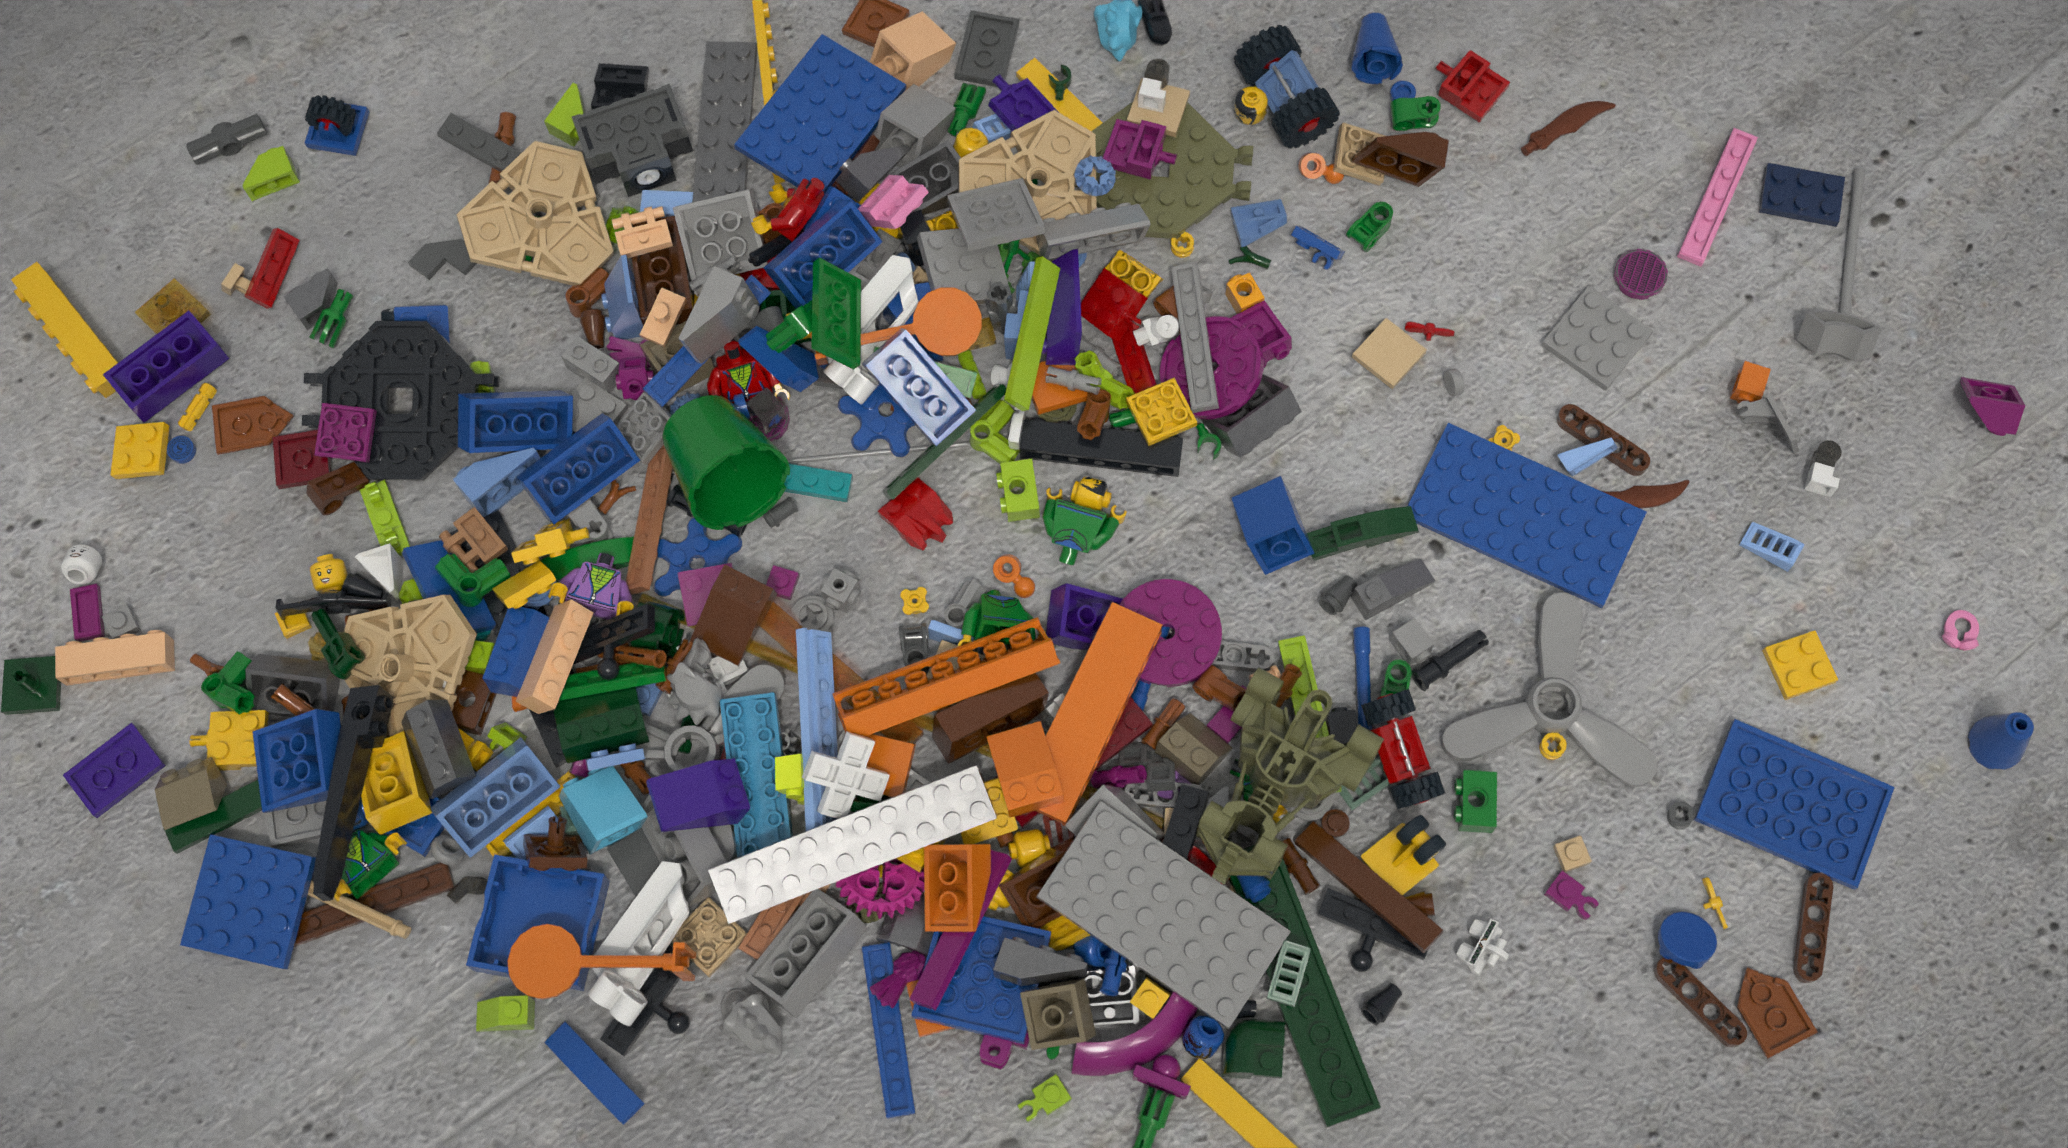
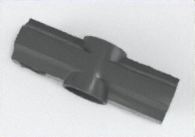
M256 113L233 124L230 122L219 123L212 128L210 134L187 143L186 147L194 163L198 165L219 155H235L241 151L242 145L267 135V131L259 115Z
M997 282L991 284L990 290L987 291L988 300L985 302L994 331H998L1003 335L1005 334L1007 313H1017L1009 286Z

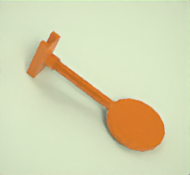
M954 287L938 288L927 293L918 302L913 314V323L861 334V346L886 341L902 328L906 329L910 335H916L918 341L928 351L940 356H956L967 351L977 341L982 328L981 312L976 301L966 292ZM816 351L814 355L817 365L828 364V357Z
M544 924L534 926L518 937L510 950L508 970L514 985L524 994L533 998L548 999L557 997L570 989L579 977L582 968H663L664 971H672L683 981H695V975L687 968H689L690 964L689 958H696V952L685 942H673V953H664L663 956L582 955L581 948L572 934L560 926Z

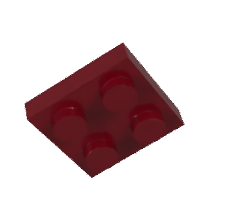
M318 430L273 437L276 486L279 489L307 485V482L331 472V459L314 455Z

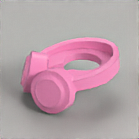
M1954 611L1946 619L1944 634L1941 637L1951 648H1959V650L1963 651L1975 649L1979 646L1978 640H1976L1979 634L1978 621L1968 611ZM1959 618L1967 620L1970 624V630L1964 633L1962 641L1957 639L1958 630L1955 628V621Z

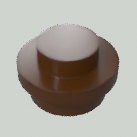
M1332 809L1324 814L1321 826L1329 835L1337 838L1346 834L1350 821L1346 813L1338 809Z

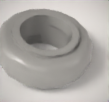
M439 835L431 843L433 857L442 864L456 865L462 861L465 855L464 850L452 836Z

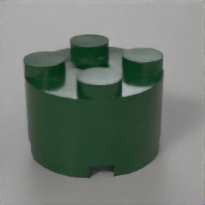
M641 601L637 608L647 603L655 607V632L631 641V646L662 650L666 653L667 662L668 657H673L677 652L676 647L681 645L684 629H680V620L685 621L684 612L678 608L650 601Z

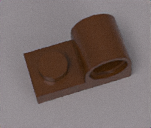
M352 462L307 482L306 493L322 515H330L342 506L344 497L365 488L369 480L355 462Z

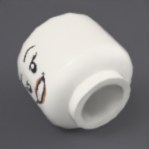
M83 544L74 545L68 550L61 564V571L74 584H88L97 576L102 565V557L91 546Z

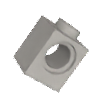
M1415 618L1392 632L1389 640L1402 659L1409 665L1415 662L1418 665L1425 662L1431 657L1430 652L1434 646L1432 640Z

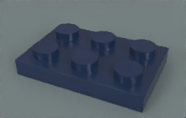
M1767 163L1764 172L1759 213L1837 227L1840 220L1845 177Z

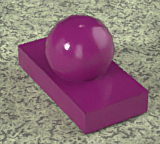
M1165 1054L1156 1058L1153 1062L1152 1070L1136 1064L1132 1076L1133 1080L1148 1086L1150 1085L1158 1090H1163L1168 1094H1174L1183 1100L1187 1099L1191 1086L1176 1080L1180 1075L1181 1067L1178 1060L1172 1055Z

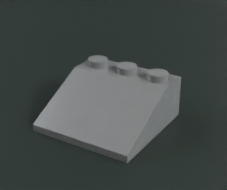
M753 188L673 207L691 281L708 272L709 267H716L732 255L737 258V261L730 267L738 262L742 267L741 271L734 274L763 268L768 264L767 261L758 267H754L748 261L750 258L749 254L764 245L763 234H757L751 225L753 218L759 216Z
M713 266L678 338L696 362L702 364L748 327L751 320L756 318L759 311V302L744 279Z

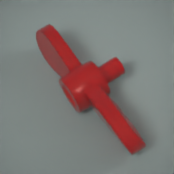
M1407 322L1405 324L1406 331L1424 333L1427 341H1431V337L1434 335L1453 337L1455 334L1450 329L1436 328L1433 323L1423 325L1416 322Z

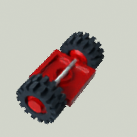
M1409 689L1395 694L1391 693L1361 705L1368 726L1387 721V725L1373 729L1371 732L1384 738L1378 753L1389 784L1406 778L1409 780L1390 787L1397 809L1417 805L1445 794L1438 772L1418 776V773L1431 768L1413 717L1410 716L1401 720L1396 718L1416 711Z

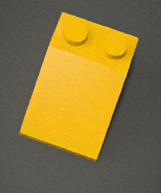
M404 731L384 739L382 747L372 749L361 798L365 817L380 835L432 813L429 796Z

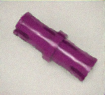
M1142 765L1133 767L1114 766L1110 770L1095 771L1091 777V783L1096 789H1099L1102 785L1123 788L1127 784L1144 783L1147 773Z

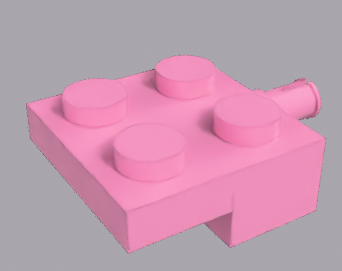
M888 175L858 210L870 226L896 229L906 222V217L912 210L917 209L923 203L922 199L929 192L923 184L908 183L904 176Z

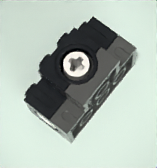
M670 84L661 86V88L656 90L652 89L637 94V96L632 98L628 97L613 102L608 106L604 105L592 109L581 115L572 116L596 184L604 182L609 178L613 179L621 176L628 197L642 193V190H651L677 181L670 159L693 151Z

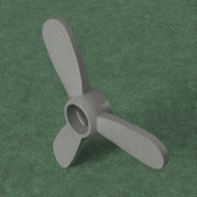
M1562 592L1552 594L1544 601L1541 607L1538 643L1542 680L1530 689L1525 702L1486 710L1456 721L1446 728L1442 737V747L1445 753L1450 758L1461 762L1471 761L1503 748L1532 729L1543 734L1566 732L1595 763L1624 784L1632 787L1643 786L1651 781L1657 770L1656 757L1648 747L1619 727L1582 709L1580 694L1569 682L1579 650L1582 610L1576 598ZM1547 692L1561 695L1568 703L1567 713L1569 716L1558 720L1546 717L1539 710L1540 698L1537 696L1540 694L1544 695Z
M758 665L743 675L723 695L722 699L775 692L778 701L784 692V679L775 667ZM719 705V716H708L701 727L695 725L683 726L675 730L671 735L645 723L650 742L636 746V748H643L645 756L643 760L665 761L670 772L686 768L679 761H676V756L680 746L688 739L698 740L706 748L709 747L705 762L720 760V747L725 744L721 707ZM732 825L708 827L711 834L717 839L725 860H733L736 854V841Z

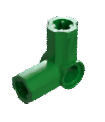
M812 300L804 306L798 307L786 316L781 324L766 334V343L771 350L781 353L794 344L795 341H800L812 332Z
M455 554L445 555L435 565L436 571L458 595L459 602L466 607L477 606L482 601L483 596L493 590L492 588L511 578L505 564L497 558L473 573L468 570ZM468 588H473V589H474L473 591H470V592L465 591V590L468 589Z
M237 651L219 673H213L204 679L201 690L219 708H227L239 715L244 712L248 713L254 706L253 700L255 696L250 691L240 687V685L246 679L245 669L252 660Z

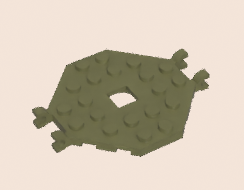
M1133 102L1091 131L1095 133L1096 157H1103L1116 120L1127 121ZM1187 103L1176 137L1166 135L1163 144V151L1177 154L1175 165L1170 164L1169 177L1152 176L1150 180L1116 170V181L1113 188L1104 195L1096 196L1097 207L1110 210L1115 209L1117 205L1122 203L1139 204L1151 224L1145 237L1178 239L1186 229L1194 223L1198 224L1209 216L1212 210L1221 203L1225 204L1231 198L1249 201L1251 181H1240L1233 184L1234 163L1252 166L1254 146H1242L1235 149ZM1096 172L1097 182H1099V177L1103 175L1102 173Z

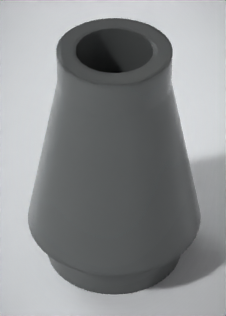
M1346 575L1324 591L1319 600L1323 610L1331 615L1342 612L1354 588L1357 587L1356 581Z

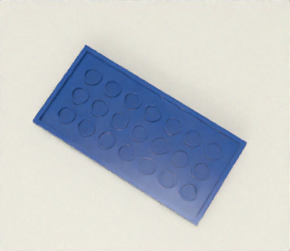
M1450 423L1447 424L1408 506L1412 507L1416 524L1600 608H1603L1647 513V511Z

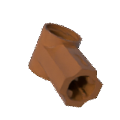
M598 268L581 285L572 286L567 290L565 295L570 313L576 318H582L581 313L591 310L592 306L602 297L601 294L606 293L604 283L609 274L603 268ZM577 300H584L581 303H575Z
M1100 389L1098 395L1090 392L1087 395V403L1077 426V431L1085 439L1092 440L1094 437L1100 436L1104 423L1108 421L1111 395L1106 390Z
M1213 665L1192 685L1194 691L1203 699L1209 702L1215 700L1233 712L1246 692V689L1230 681L1221 670Z

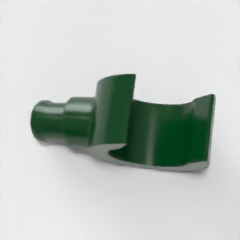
M1060 64L1061 73L1067 77L1065 80L1057 81L1049 74V84L1055 90V99L1057 101L1063 100V94L1070 87L1072 81L1071 70Z

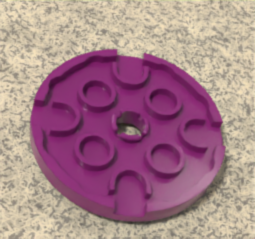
M1222 316L1206 317L1212 363L1216 362L1219 366L1214 371L1219 408L1193 413L1195 418L1217 419L1240 409L1254 395L1263 375L1264 357L1257 338L1239 321ZM1180 334L1175 340L1172 339L1164 351L1160 365V381L1163 383L1175 378L1191 409Z
M1153 580L1133 589L1120 603V606L1162 624V627L1174 629L1175 635L1172 638L1164 639L1160 636L1139 679L1140 681L1167 687L1182 686L1198 679L1214 663L1222 640L1221 620L1212 601L1198 588L1179 580Z

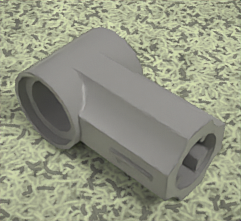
M966 580L953 603L945 609V624L962 630L966 611L973 603H978L980 596L986 594L987 590L973 580ZM955 616L963 618L959 623L950 621Z

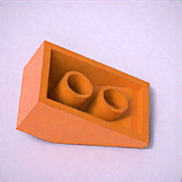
M1041 721L986 736L1009 817L1064 802V794Z
M990 844L928 845L924 847L925 931L976 932L991 874Z

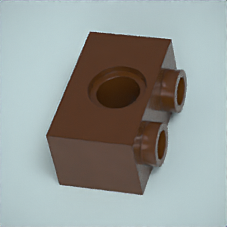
M465 670V673L462 675L461 685H457L455 691L457 698L453 703L452 714L460 730L481 736L497 693H492L489 690L482 674ZM475 697V701L471 706L464 707V702L468 698Z

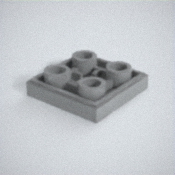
M645 392L642 393L617 424V428L636 453L641 463L647 465L664 445L662 440L663 430L672 415L664 407H660Z

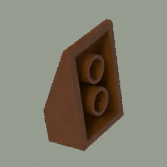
M1433 132L1377 137L1352 157V163L1420 187L1445 168L1449 140Z
M724 564L709 593L690 641L693 643L697 637L700 640H704L711 653L739 666L777 596L776 591Z
M1075 836L1050 848L999 884V888L1022 925L1039 928L1062 916L1036 898V896L1075 839Z

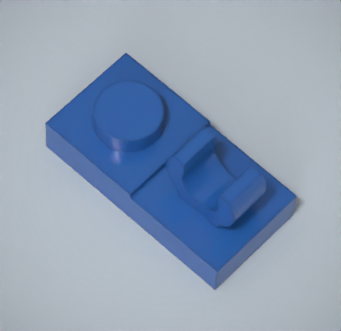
M1296 226L1291 234L1297 238L1295 243L1307 250L1310 247L1320 250V252L1313 256L1312 262L1317 263L1321 256L1326 257L1327 263L1324 266L1326 270L1332 267L1333 258L1341 260L1345 253L1342 249L1302 226Z

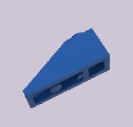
M758 326L738 340L739 344L776 379L788 387L802 392L819 379L816 362L813 360V353L795 344H792L781 353L771 350L766 343V334L769 332Z

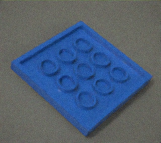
M210 834L180 945L276 968L288 969L313 876L316 857Z
M983 916L936 1011L914 1004L911 1014L912 1018L1024 1044L1028 1030L1020 992L1038 988L1039 984L1020 986L995 978L993 970L1004 938L1012 940V937H1018L1028 941L1030 946L1039 948L1043 945L1049 947L1051 931ZM943 932L933 933L924 969Z

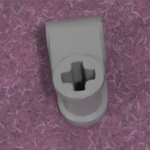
M590 499L567 515L577 530L587 527L590 538L586 539L589 543L613 539V534L606 521Z

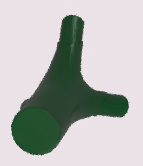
M1248 246L1240 247L1244 254L1243 256L1235 257L1228 261L1230 265L1237 262L1252 263L1267 270L1271 263L1270 259L1252 252Z

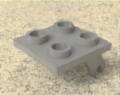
M1769 393L1764 399L1754 402L1742 401L1738 404L1739 416L1746 418L1743 420L1744 424H1778L1793 453L1799 452L1797 443L1801 442L1799 433L1792 421L1787 423V411L1780 398L1774 400L1772 394Z

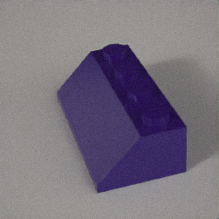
M1072 249L1052 261L1053 264L1060 268V273L1041 353L1045 354L1046 365H1076L1075 358L1080 350L1082 323L1078 249Z
M187 311L105 372L103 376L130 409L145 423L226 362L229 357L193 314Z

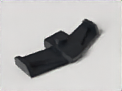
M329 590L327 592H317V597L301 602L284 604L282 599H277L275 608L281 620H285V616L314 612L319 609L326 610L327 614L350 613V609H383L391 607V598L389 593L383 592L382 599L347 596L345 591Z

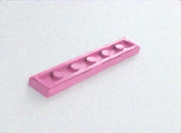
M1736 128L1733 129L1678 253V258L1702 267L1758 137Z

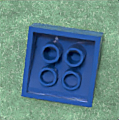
M314 709L253 731L263 813L327 801L341 728L339 712Z

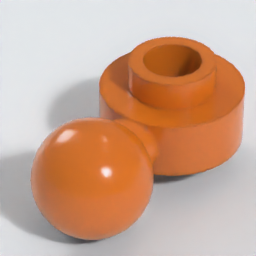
M1307 153L1299 160V171L1306 178L1316 179L1324 175L1326 181L1331 184H1338L1344 178V174L1333 171L1334 164L1327 166L1320 154ZM1309 161L1314 162V168L1312 170H1308L1307 164Z
M1004 554L995 561L993 573L999 581L1004 583L1013 582L1014 591L1021 598H1028L1033 595L1035 583L1031 578L1020 575L1021 563L1017 557L1011 554ZM1004 564H1011L1013 568L1012 571H1006L1004 569Z

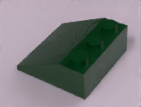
M636 687L558 701L554 709L560 744L567 764L591 758V752L607 749L608 753L618 751L620 746L636 744L637 746L650 742Z

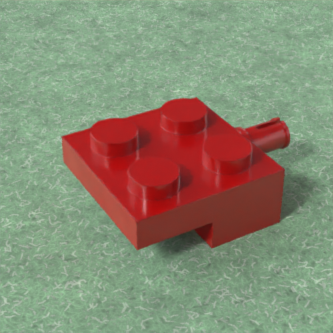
M1472 50L1468 51L1455 68H1452L1442 60L1436 67V70L1447 76L1440 86L1438 96L1479 123L1508 89L1510 81L1491 70V63Z
M1104 268L1081 302V316L1104 334L1119 342L1129 326L1133 329L1139 328L1134 322L1141 325V320L1136 316L1148 298Z

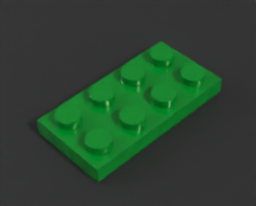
M818 258L813 262L811 348L854 370L860 366L861 279L822 258Z

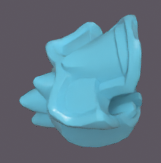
M1113 0L1108 4L1096 6L1094 11V19L1098 26L1102 47L1111 52L1118 61H1121L1126 52L1136 43L1137 27L1142 18V7H1136L1132 0Z

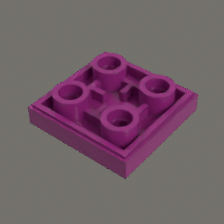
M322 403L314 455L369 463L377 410Z

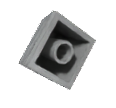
M913 84L881 112L876 138L880 142L875 150L908 145L911 149L897 166L902 167L939 145L948 132L947 130L953 120L956 108Z
M1102 785L1065 824L1077 836L1097 804L1102 801L1161 842L1165 837V833L1122 788Z

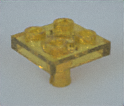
M175 278L135 311V314L155 334H158L187 311H190L200 324L211 315Z

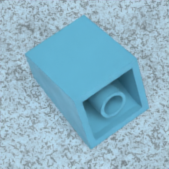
M613 766L605 769L591 770L588 773L589 776L580 781L578 777L569 780L563 784L564 788L559 794V798L589 855L640 829L648 817Z

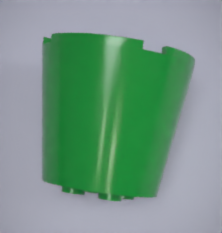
M717 395L693 399L676 410L667 421L662 435L663 444L690 512L702 526L713 530H723L724 526L736 524L737 527L747 525L767 513L782 497L787 488L784 483L787 475H790L788 460L728 399Z

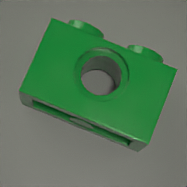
M1463 770L1459 778L1455 779L1454 794L1459 795V806L1455 805L1454 822L1459 823L1458 831L1493 833L1497 827V772ZM1468 797H1478L1481 800L1482 806H1472L1468 801Z

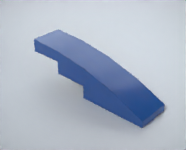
M566 1022L544 1042L623 1125L645 1104Z

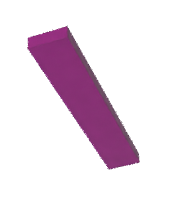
M991 850V874L978 926L1012 861L1008 854ZM943 932L909 1000L914 1004L936 1011L975 932Z

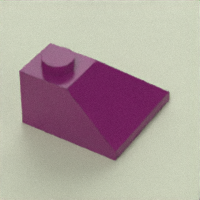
M1961 377L1960 384L1987 429L1999 436H2005L2006 434L2016 435L2026 405L2015 386Z

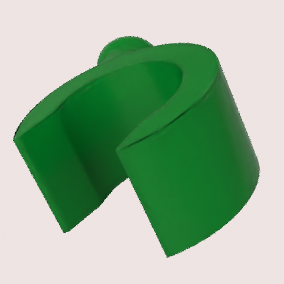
M1200 423L1196 426L1199 436L1197 453H1199L1204 443L1211 442L1216 446L1213 455L1214 460L1220 454L1221 440L1215 434L1209 433L1204 423Z

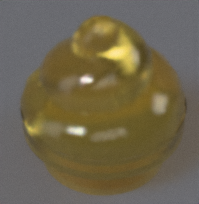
M316 632L308 641L309 652L312 654L311 659L314 661H320L325 658L321 649L326 642L320 632Z

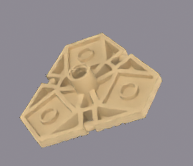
M1053 110L1012 131L1009 139L1004 140L1001 137L960 158L958 162V193L1023 178L1042 220L1047 218H1055V220L1065 219L1067 215L1072 213H1080V215L1090 214L1092 210L1097 209L1096 196L1074 190V186H1077L1074 174L1081 160L1088 158L1090 155L1096 157L1095 133ZM1014 147H1016L1018 153L1015 155H1013V153L1010 150ZM1093 167L1092 173L1088 176L1094 177L1096 180V169ZM1039 179L1044 185L1037 186L1031 180ZM1036 236L1020 239L1021 245L1040 255Z
M534 141L500 173L501 180L496 184L491 181L457 213V219L470 261L474 263L494 266L517 273L526 271L530 272L531 276L541 277L542 279L575 286L581 285L594 271L601 268L614 256L613 247L600 207L595 205V191L583 154L580 151ZM508 187L512 190L509 195L504 192ZM585 206L586 210L577 211L578 207ZM540 211L546 213L545 216L540 218L533 216L534 213ZM526 255L534 257V261H525Z
M440 595L400 604L401 609L399 607H387L348 617L344 633L350 634L356 646L364 653L365 660L351 670V676L345 682L349 688L380 685L394 698L384 739L403 732L404 729L401 722L405 712L426 700H448L451 711L453 710V703L457 698L455 691L457 685H461L462 675L465 673V665L468 663V656L471 654L477 634L451 595ZM444 681H447L445 688H443Z

